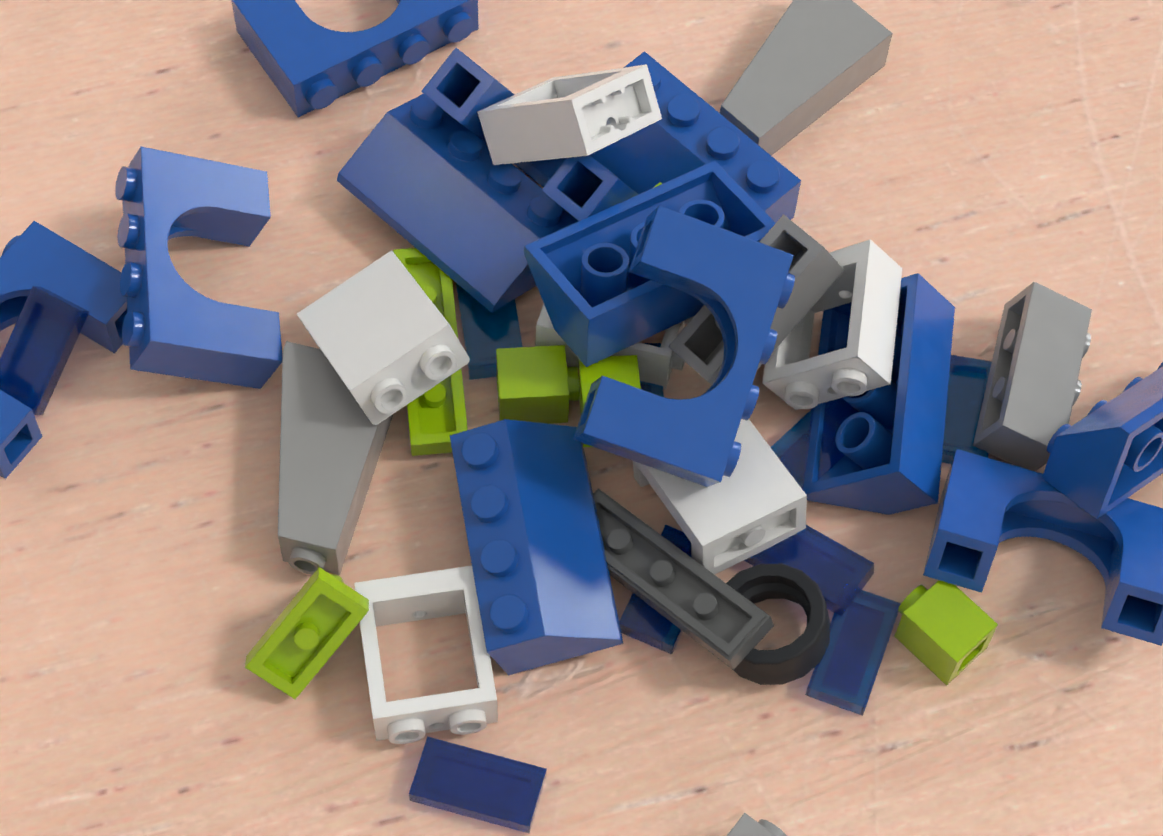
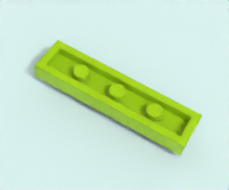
M416 248L393 250L394 254L450 324L458 338L452 279ZM461 369L407 404L412 456L452 453L450 435L468 430Z

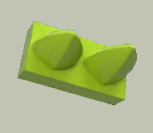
M318 567L247 654L245 668L293 699H296L369 611V600L344 584L343 579L339 575H331Z

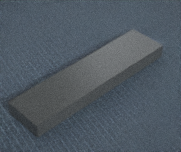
M597 489L593 496L609 575L734 670L744 657L774 627L771 616L600 489Z

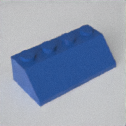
M645 51L625 66L647 65L662 119L590 154L595 160L638 194L652 189L659 182L662 184L712 161H716L775 223L783 214L790 220L794 218L801 180Z
M425 94L388 111L339 171L337 181L491 313L537 286L524 255V246L578 222L575 217L545 194L540 186L512 163L493 165L487 143L460 124Z
M712 161L524 246L525 258L554 330L586 367L695 316L704 306L698 299L685 292L629 272L646 218L659 205L760 242L775 225L772 218L716 161Z
M919 273L901 278L891 384L865 391L858 396H846L820 403L811 409L802 490L807 495L808 501L886 515L938 504L955 307ZM852 302L823 311L818 356L847 347Z
M1163 362L1155 372L1144 379L1141 377L1133 379L1120 395L1109 402L1106 400L1098 402L1085 418L1074 425L1065 424L1061 426L1047 445V452L1050 456L1042 479L1095 519L1100 518L1163 474Z
M504 419L450 435L486 651L508 675L623 644L583 443L573 440L577 427Z

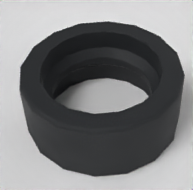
M758 564L738 572L726 583L753 604L766 599H786L802 606L807 616V627L804 633L793 643L776 650H757L753 648L733 670L740 677L760 685H783L804 677L821 662L830 644V620L827 605L818 584L806 573L785 564Z

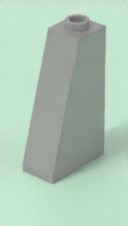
M793 0L722 103L720 114L772 156L885 66L893 33L852 0Z
M286 341L282 359L278 539L284 562H288L290 566L300 572L313 575L318 567L326 572L340 575L393 415L378 425H373L321 349Z

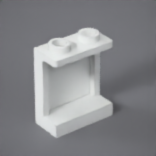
M392 250L297 313V316L319 349L326 356L373 425H378L467 365L470 361L450 324Z
M741 419L734 440L741 443V452L730 477L723 476L720 483L705 487L633 461L634 478L640 487L648 484L651 485L691 542L692 558L714 575L806 530L807 495L749 419L747 421Z

